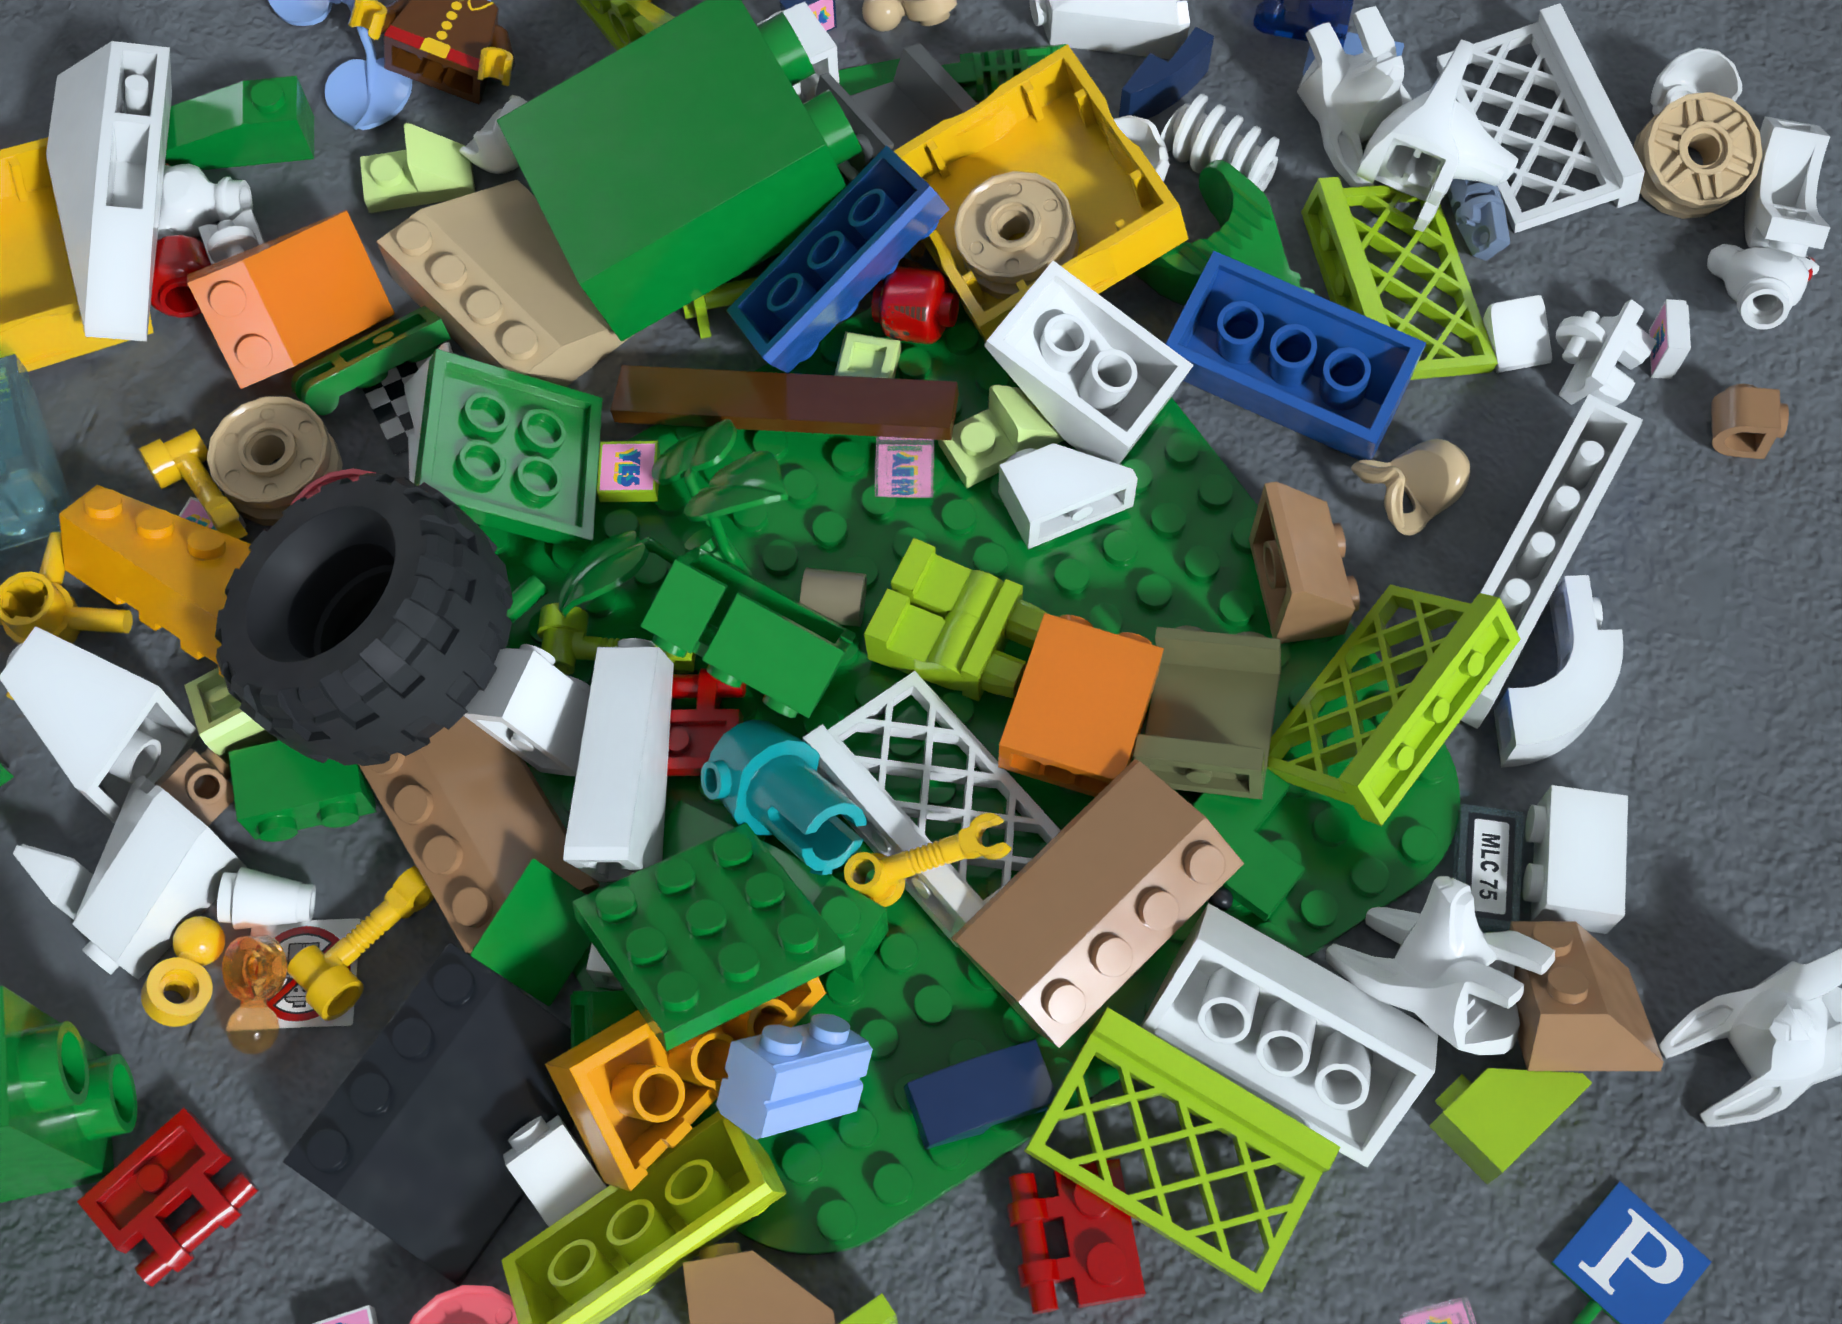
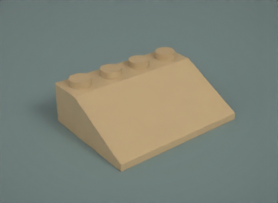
M518 180L422 208L377 240L392 279L420 307L425 305L439 316L449 336L473 360L567 387L629 339L620 341L579 285L535 196Z

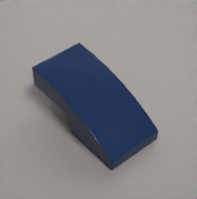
M1195 27L1169 62L1149 53L1122 88L1119 117L1132 115L1149 119L1166 110L1185 96L1208 72L1214 36Z
M1036 1040L949 1066L910 1081L903 1087L925 1150L983 1134L995 1124L1046 1111L1056 1095Z

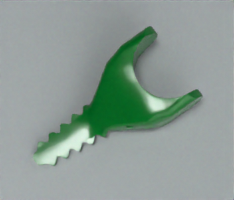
M1218 159L1210 162L1202 169L1199 176V189L1210 212L1219 222L1220 231L1214 232L1207 239L1200 238L1192 243L1183 242L1134 272L1136 276L1159 295L1185 306L1213 251H1216L1315 294L1313 289L1300 287V274L1289 268L1272 208L1266 195L1231 164Z

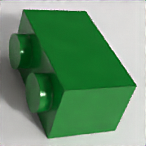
M280 740L229 751L236 818L255 840L261 839L267 842L284 841L296 836L298 830L319 825L329 828L345 827L357 822L359 816L377 812L374 791L359 764L344 766L331 759L321 763L300 754Z

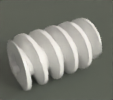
M1200 94L1191 104L1185 103L1174 112L1160 136L1166 145L1167 152L1173 149L1175 160L1179 162L1190 160L1191 168L1197 173H1201L1202 169L1214 160L1226 161L1251 180L1262 192L1265 191L1277 168L1278 157L1275 156L1279 146V139L1277 137H1272L1263 147H1260L1258 145L1261 135L1260 127L1254 126L1245 136L1240 135L1244 122L1243 117L1236 115L1225 126L1222 124L1226 107L1222 104L1217 105L1208 115L1205 114L1208 96L1205 94Z

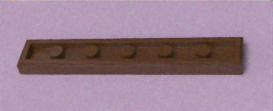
M622 365L610 411L614 422L710 427L719 421L730 419L736 429L952 440L959 393L957 382Z

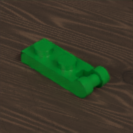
M424 305L301 368L291 379L292 392L317 415L330 414L339 404V396L356 387L368 388L382 382L388 376L389 370L406 361L413 363L432 356L435 350L438 349L437 345L450 339V336L442 319Z

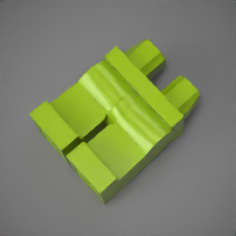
M913 538L891 581L892 590L887 588L864 633L868 659L907 674L916 671L923 680L948 689L962 691L963 696L978 702L984 690L993 694L1015 698L1026 668V661L1003 652L1009 640L1032 649L1044 613L1047 612L1031 603L1023 601V585L1007 579L1003 582L990 573L966 568L936 555L934 546Z

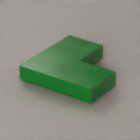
M1268 768L1266 770L1262 800L1203 793L1193 805L1209 820L1244 863L1222 887L1229 889L1236 901L1265 922L1300 879L1305 870L1302 865L1256 832L1286 795L1290 787L1289 783Z

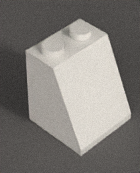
M36 626L24 643L19 644L11 652L6 668L0 674V681L74 787L114 824L132 783L142 774L154 784L190 749L199 735L198 730L159 686Z

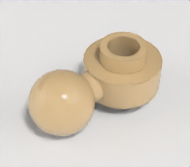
M864 0L862 14L870 28L881 32L894 29L904 16H907L911 21H920L922 26H933L949 18V12L957 5V0Z

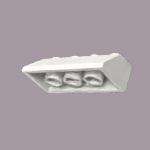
M1209 903L1178 951L1140 1026L1341 1147L1340 1153L1365 1167H1368L1433 1076L1436 1068L1438 1034L1430 1027L1393 1006L1366 994L1352 983Z

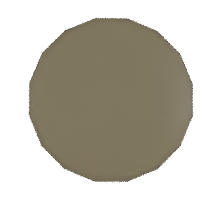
M806 567L802 579L800 603L840 625L860 627L865 608L867 575Z

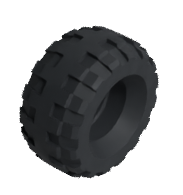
M366 473L360 475L358 481L354 482L346 477L322 486L321 492L308 499L303 497L282 512V518L268 531L264 529L249 546L251 552L240 569L235 568L225 588L227 600L224 609L218 611L215 638L222 646L217 648L216 659L221 674L224 676L228 692L241 703L239 709L281 742L300 754L321 763L331 759L344 766L354 764L369 766L388 762L390 756L398 752L406 757L431 743L430 737L444 727L449 730L468 712L466 706L479 690L484 691L497 670V667L494 665L500 649H505L507 646L512 622L506 615L507 610L512 606L513 598L506 565L494 553L497 546L461 508L440 491L425 482L416 486L406 477H391L386 473Z

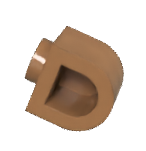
M1736 384L1716 395L1711 402L1713 448L1727 456L1765 459L1775 439L1783 438L1788 426L1789 408L1786 403H1780V389L1757 388L1750 384Z
M209 748L201 755L192 749H188L154 783L155 786L158 785L207 826L234 801L233 785L228 782L231 778V768Z

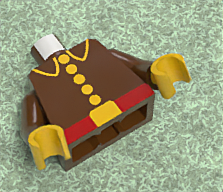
M355 0L348 25L352 28L356 26L367 28L368 36L374 40H378L380 35L384 34V69L480 105L483 98L487 77L501 80L504 86L510 85L511 72L516 64L508 31L498 25L499 8L493 2L488 0H395L384 6L376 0Z

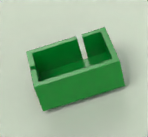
M695 547L675 559L640 626L654 634L651 641L662 650L682 658L686 656L687 652L690 654L696 653L703 657V661L709 664L707 672L714 678L736 688H740L742 683L749 685L765 694L762 699L764 704L790 718H795L798 713L807 718L811 716L856 636V633L699 547Z

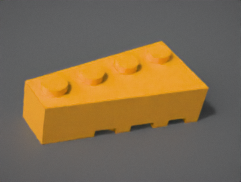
M100 485L94 486L59 513L65 571L114 604L127 603L139 612V621L154 631L163 627L178 637L181 649L197 660L206 656L218 664L216 659L217 648L222 646L215 638L218 611L224 609L227 600L225 588L235 568L240 569L251 552L249 550L251 544Z
M819 977L668 1051L665 1050L641 1013L637 1010L546 1063L545 1065L604 1183L631 1192L648 1175L646 1170L668 1147L674 1148L693 1129L691 1124L718 1098L722 1078L728 1077L725 1065L731 1041L761 1035L763 1028L768 1025L793 1027L826 994Z

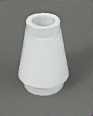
M241 867L238 873L224 872L218 891L217 919L219 922L232 923L235 930L298 923L299 921L311 922L315 908L316 887L313 884H303L299 881Z

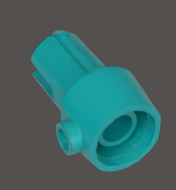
M753 719L734 726L723 734L711 751L708 762L702 767L701 785L709 799H719L739 826L747 823L756 835L773 834L811 868L810 873L818 875L832 874L833 869L845 864L862 845L863 839L835 816L842 814L856 827L866 826L867 820L862 809L817 772L820 759L817 750L768 721Z

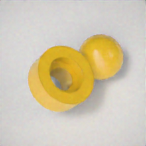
M196 916L182 922L173 936V949L177 957L159 962L150 971L141 990V1002L146 1013L156 1022L171 1027L184 1026L195 1021L206 1008L212 996L213 985L210 975L203 966L217 960L225 947L224 931L215 920L204 916ZM176 991L183 997L184 1002L180 1004L172 1003L165 998L164 992Z

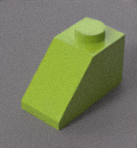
M1487 1068L1473 1083L1461 1074L1434 1101L1443 1112L1429 1127L1486 1184H1489L1501 1175L1592 1082L1583 1073Z

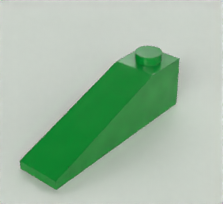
M297 76L241 81L171 106L165 164L170 166L192 164L198 166L202 171L314 159V114Z
M680 800L664 822L662 860L735 827ZM762 841L845 945L846 963L832 970L855 983L889 931L887 909L830 874L818 875L810 873L811 868L803 861Z

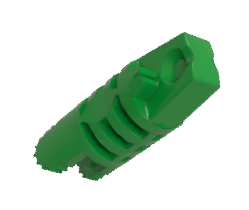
M1066 44L960 54V62L943 64L941 66L974 101H983L1001 84Z

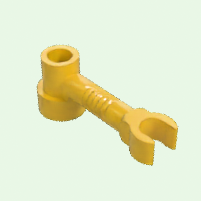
M195 428L164 443L159 438L138 448L143 461L161 490L182 479L185 480L205 509L217 531L237 539L248 535L238 519L240 516L227 497L222 494L202 464L207 461L208 450Z
M984 813L977 816L969 827L959 830L958 834L940 839L939 842L934 841L933 844L928 843L927 846H918L915 849L912 848L909 851L906 850L891 856L881 853H856L845 864L844 878L847 884L854 890L881 906L888 907L901 897L905 888V878L913 876L916 873L920 874L922 871L926 872L927 869L932 870L933 867L938 868L939 865L944 866L945 863L950 864L963 859H975L981 856L990 860L1000 859L1006 856L1012 848L1004 842L990 847L983 846L982 835L984 831L989 827L997 826L1004 822L997 814ZM875 868L873 879L865 884L866 875Z
M416 866L403 872L395 881L393 887L385 894L384 901L370 913V916H366L365 920H362L360 924L356 925L355 929L351 930V933H347L346 937L339 940L325 954L316 945H311L299 951L289 962L287 967L288 974L307 992L306 1002L323 1020L331 1021L345 1014L355 1005L363 992V983L347 967L361 956V953H364L365 949L370 947V944H374L375 940L383 936L384 932L393 927L401 918H409L414 912L423 909L434 899Z

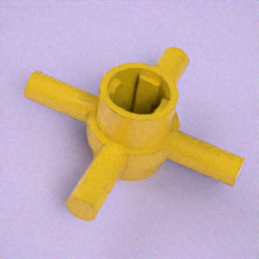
M51 532L49 534L39 573L32 571L20 572L9 577L0 585V625H3L6 634L18 645L24 643L35 626L71 644L76 641L80 631L127 634L132 628L133 618L130 610L78 607L75 599L62 587L65 568L61 532ZM7 691L6 696L9 699L14 700L10 693Z

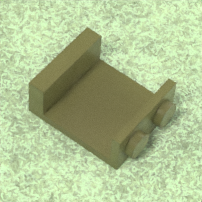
M1179 626L1175 629L1157 627L1155 635L1156 646L1164 648L1152 692L1145 735H1137L1134 759L1142 762L1175 790L1262 800L1281 674V639L1267 638L1255 632H1241L1236 635L1205 632L1194 626Z

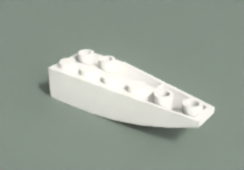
M111 41L57 75L46 159L85 337L147 341L172 100L170 47Z

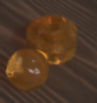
M268 935L236 938L227 947L222 962L224 983L231 995L240 1000V1007L231 1014L227 1022V1038L233 1048L249 1055L259 1054L268 1050L277 1040L280 1029L276 1014L267 1006V998L273 997L282 988L287 973V959L280 943Z

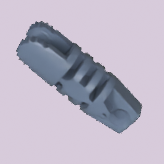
M1453 179L1447 195L1457 227L1472 256L1486 261L1510 244L1505 207L1497 185L1493 186L1479 181Z

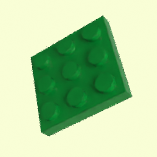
M436 349L428 366L414 484L419 486L425 482L440 491L461 508L476 524L585 552L593 541L603 398Z
M747 823L572 901L577 922L666 1051L846 963L845 945Z

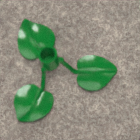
M724 419L710 426L705 431L689 435L669 447L654 463L651 473L652 478L659 485H668L684 477L685 484L692 497L684 509V514L691 522L703 521L705 528L694 533L686 541L685 549L687 552L695 547H699L751 576L750 568L725 533L719 517L764 504L788 500L789 496L782 480L779 462L769 451L755 452L726 465L711 478L709 487H704L700 490L697 483L698 471L721 462L735 444L737 437L736 427L730 419ZM632 530L605 539L586 551L567 573L560 590L559 610L564 618H566L567 614L575 606L622 585L638 573L645 564L649 553L657 554L672 565L675 559L680 556L652 537L640 540L636 532Z

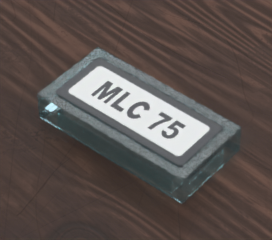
M1461 804L1455 833L1453 878L1471 887V894L1474 897L1475 917L1483 933L1509 931L1511 921H1519L1524 812Z

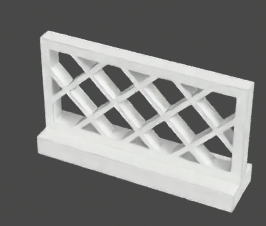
M1561 3L1540 10L1539 21L1473 44L1467 65L1475 64L1489 70L1481 85L1461 79L1457 89L1456 101L1476 118V112L1482 101L1509 110L1500 127L1481 120L1478 121L1483 129L1500 145L1504 143L1529 152L1521 168H1515L1508 178L1509 181L1513 182L1511 187L1508 181L1497 185L1504 203L1506 217L1514 233L1612 200L1616 208L1638 202L1645 170ZM1530 43L1537 55L1532 68L1505 60L1509 50ZM1454 51L1437 56L1436 66L1440 74ZM1498 72L1524 81L1516 97L1489 89ZM1533 84L1555 91L1558 98L1552 109L1525 101ZM1468 97H1471V98H1473V100H1472V102H1471V103H1470V101H1469V98H1468ZM1517 113L1545 122L1536 139L1509 130ZM1553 125L1575 132L1578 141L1573 151L1544 142ZM1582 150H1584L1586 156L1581 155ZM1537 155L1565 164L1557 182L1529 173ZM1574 167L1595 174L1601 186L1581 191L1567 186L1565 183ZM1521 185L1549 194L1545 205L1522 212L1515 198Z
M916 671L891 686L827 730L822 724L803 737V741L817 750L820 755L817 772L862 809L867 820L866 826L856 827L846 817L843 816V818L874 853L891 856L932 843L925 835L926 819L961 823V829L969 827L977 816L989 813L971 810L973 786L996 788L1007 799L1006 815L997 814L1004 822L997 826H992L993 828L1005 829L1004 843L1012 848L1006 856L996 860L986 859L983 856L975 859H963L953 862L958 863V872L951 864L945 863L944 866L939 865L938 868L933 867L932 870L927 869L926 872L922 871L920 874L916 873L905 878V889L956 947L958 946L951 937L1011 880V870L1020 871L1033 859L1012 856L1014 830L1038 833L1047 844L1061 831L1005 769L998 767V761ZM909 695H912L928 712L927 726L892 722L893 706ZM885 713L884 720L876 719L877 717ZM935 721H936L942 728L934 727V726H935ZM855 732L882 735L880 759L855 756L842 741ZM890 736L925 740L923 764L888 760ZM933 742L958 745L967 755L966 770L932 766ZM975 765L981 770V772L974 771ZM870 772L878 773V781ZM886 774L922 779L919 803L894 800L885 790ZM929 781L965 784L963 809L927 805ZM1015 809L1021 814L1022 817L1015 816ZM910 817L918 818L917 825L911 820ZM967 865L1002 869L1001 888L985 900H982L966 882Z

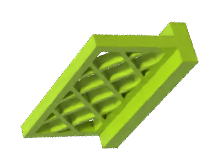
M1339 177L1318 178L1301 214L1330 301L1426 342L1423 351L1428 353L1425 360L1418 361L1410 380L1492 373L1498 362L1441 205H1439L1435 216L1426 229L1421 232L1413 229L1416 220L1395 207L1398 203L1420 201L1421 207H1423L1425 201L1397 191L1387 185L1343 188ZM1349 206H1363L1379 216V219L1371 228L1353 217ZM1385 221L1413 237L1406 248L1378 232ZM1418 241L1439 254L1442 263L1439 269L1411 253ZM1368 245L1395 261L1388 273L1367 260L1364 250ZM1401 265L1429 282L1421 294L1393 277ZM1434 286L1455 299L1458 307L1455 315L1426 298ZM1384 290L1412 307L1404 319L1383 307L1380 295ZM1417 311L1446 328L1438 340H1435L1409 323ZM1452 332L1471 344L1475 356L1462 357L1443 345V342L1449 333Z
M1390 584L1273 734L1267 768L1288 783L1354 805L1363 820L1382 826L1521 640L1500 597L1479 593L1472 603H1466ZM1399 607L1416 611L1417 617L1386 629L1385 625ZM1457 621L1446 637L1433 641L1431 630ZM1422 635L1423 646L1392 657L1390 646ZM1377 651L1381 652L1382 662L1352 673L1351 669L1360 658ZM1424 665L1411 683L1399 687L1397 675ZM1387 679L1389 691L1358 702L1357 690ZM1346 695L1348 707L1318 718L1317 713L1326 702ZM1389 711L1376 729L1364 732L1362 720ZM1352 725L1353 738L1323 748L1321 736ZM1309 740L1311 741L1313 753L1289 762L1282 760L1291 747ZM1354 757L1339 778L1329 776L1327 766Z
M1107 1007L1094 1022L1084 1040L1083 1047L1024 1152L1255 1293H1262L1322 1173L1330 1170L1341 1147ZM1094 1056L1117 1069L1124 1092L1123 1096L1090 1104L1083 1075ZM1132 1079L1149 1089L1135 1092ZM1076 1090L1080 1107L1064 1110ZM1160 1095L1175 1104L1182 1130L1148 1139L1138 1101ZM1127 1104L1138 1142L1103 1151L1093 1112ZM1189 1113L1207 1124L1193 1127ZM1083 1115L1093 1153L1068 1159L1045 1145L1058 1121ZM1218 1130L1232 1138L1240 1166L1207 1174L1196 1135ZM1185 1139L1195 1178L1162 1186L1151 1147ZM1248 1149L1265 1159L1251 1163ZM1140 1150L1151 1189L1127 1195L1113 1186L1106 1159ZM1095 1162L1099 1177L1080 1165ZM1276 1165L1300 1179L1288 1204L1265 1210L1254 1170ZM1243 1174L1254 1213L1221 1222L1209 1182ZM1198 1185L1209 1225L1186 1231L1172 1222L1164 1194ZM1153 1197L1157 1212L1138 1201ZM1282 1214L1272 1233L1268 1217ZM1252 1221L1257 1222L1264 1251L1254 1271L1231 1258L1223 1229ZM1212 1232L1216 1248L1196 1236Z

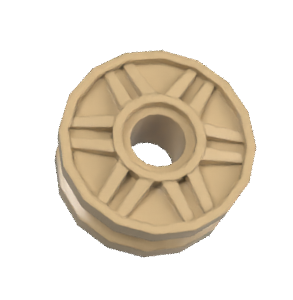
M1711 92L1687 94L1669 103L1641 130L1636 137L1633 147L1645 170L1640 190L1641 195L1661 213L1681 219L1705 217L1741 195L1757 176L1763 155L1760 132L1750 114L1734 100ZM1688 147L1696 149L1701 154L1703 165H1699L1691 159Z
M1013 171L992 176L975 187L959 207L954 231L957 248L964 259L967 273L972 271L981 290L997 299L1005 300L1017 293L1018 288L1015 283L1021 279L1024 280L1027 286L1035 282L1052 261L1061 266L1077 256L1079 240L1069 201L1056 183L1037 173ZM1026 233L1020 239L1008 240L1014 234Z
M262 397L240 405L222 419L210 438L207 454L211 477L224 492L227 499L244 518L263 526H273L282 518V512L291 506L292 501L309 483L329 472L340 471L343 466L338 446L333 437L328 433L322 419L307 404L290 397ZM281 458L276 463L270 465L274 460Z

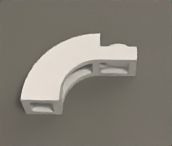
M1765 116L1760 130L1763 155L1757 176L1747 188L1744 216L1746 242L1748 247L1774 248L1790 252L1795 256L1805 257L1808 247L1823 249L1830 230V226L1818 213L1816 205L1820 169L1830 136L1817 125Z
M1589 575L1564 576L1549 601L1558 657L1556 676L1536 686L1508 688L1494 710L1501 768L1537 762L1561 751L1571 744L1589 725L1608 699L1616 684L1623 659L1622 629L1600 630L1603 620L1602 605L1598 597H1592Z

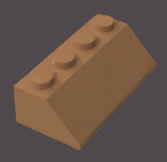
M465 716L449 730L445 727L430 737V744L406 757L397 752L392 754L390 760L384 764L359 765L465 953L471 954L533 858L586 895L600 886L596 879L563 860L567 830L526 762Z
M1134 759L951 939L1029 1027L1060 1048L1244 863L1202 813L1142 762Z

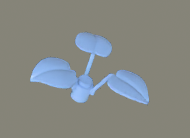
M268 0L275 13L283 21L295 26H309L320 23L329 15L332 3L340 4L343 2L347 4L352 12L355 0ZM356 26L366 52V60L353 59L339 65L327 79L325 99L329 109L339 120L354 130H367L388 122L403 109L411 94L412 79L384 69V57L377 59L373 42L368 36V29Z

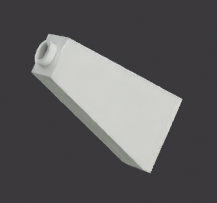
M622 639L618 641V647H597L563 860L599 882H616L662 861L674 663L659 647H655L652 641L645 639Z

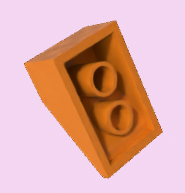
M347 210L187 275V284L240 389L292 368L395 314Z

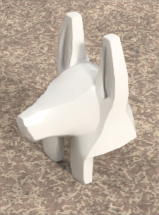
M1376 6L1361 9L1352 16L1363 47V53L1354 56L1345 53L1330 22L1318 25L1306 33L1315 59L1301 79L1297 90L1310 113L1319 122L1324 149L1334 168L1351 187L1374 186L1373 183L1356 175L1363 157L1361 142L1370 139L1381 122L1395 109L1412 100L1402 85L1404 78L1402 56H1397L1394 39Z
M1462 39L1432 88L1395 109L1381 122L1366 146L1356 173L1357 176L1371 183L1376 180L1397 191L1425 201L1413 229L1421 232L1426 229L1435 216L1440 202L1447 193L1453 179L1473 180L1496 186L1508 180L1519 160L1483 129L1478 119L1456 101L1457 89L1473 48L1472 43Z
M1439 876L1434 880L1421 914L1388 907H1375L1367 912L1366 925L1401 944L1394 959L1374 957L1334 943L1327 948L1326 962L1359 990L1381 1002L1415 1013L1434 1032L1455 1048L1477 1055L1505 1054L1513 1048L1517 1040L1520 1022L1516 1002L1523 995L1524 984L1514 979L1515 966L1542 975L1555 961L1554 949L1517 931L1483 933L1475 917L1474 897L1471 894V887L1449 876Z
M1842 948L1808 964L1792 961L1751 989L1716 996L1692 1010L1665 1036L1659 1045V1049L1666 1059L1707 1042L1728 1038L1752 1077L1740 1089L1709 1106L1699 1114L1706 1127H1724L1761 1120L1786 1109L1812 1085L1842 1075V988L1838 987L1842 984Z

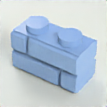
M831 1014L813 1015L810 1023L791 1028L784 1025L765 1026L761 1035L731 1041L725 1065L728 1077L722 1078L716 1106L721 1115L755 1140L856 1112L863 1089L860 1077L866 1076L873 1049L869 1045V1041L850 1029L847 1021Z

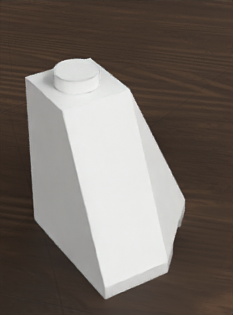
M1029 0L1034 24L1036 26L1043 25L1050 45L1068 44L1070 48L1144 57L1151 53L1161 59L1170 60L1188 37L1190 19L1186 0Z
M142 774L131 785L72 924L90 940L82 951L110 975L121 966L138 980L173 945V936L178 926L191 917L201 916L218 898L219 885L223 873H238L241 867L247 868L207 825L158 785L155 786Z

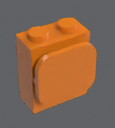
M1044 613L999 744L998 767L1096 797L1131 763L1137 735L1141 732L1159 673L1164 648L1152 645L1147 638L1139 634L1122 632L1117 635L1094 628L1090 622L1078 616L1062 615L1057 617Z

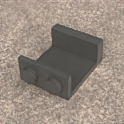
M920 43L903 48L893 82L850 96L828 72L820 75L814 95L816 97L829 89L840 105L862 148L861 153L847 160L859 173L886 145L894 151L941 121L962 114L978 105Z

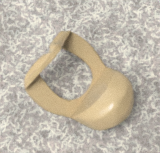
M1432 439L1419 443L1388 463L1375 460H1360L1351 466L1352 472L1360 477L1364 483H1383L1386 485L1384 506L1388 519L1404 535L1418 534L1433 517L1454 504L1464 493L1470 477L1468 457L1456 445L1443 439ZM1404 491L1413 505V512L1403 513Z

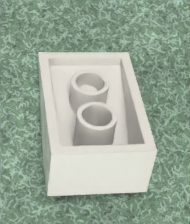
M1055 261L1050 263L984 345L1067 443L1079 452L1116 464L1122 462L1193 367V364Z

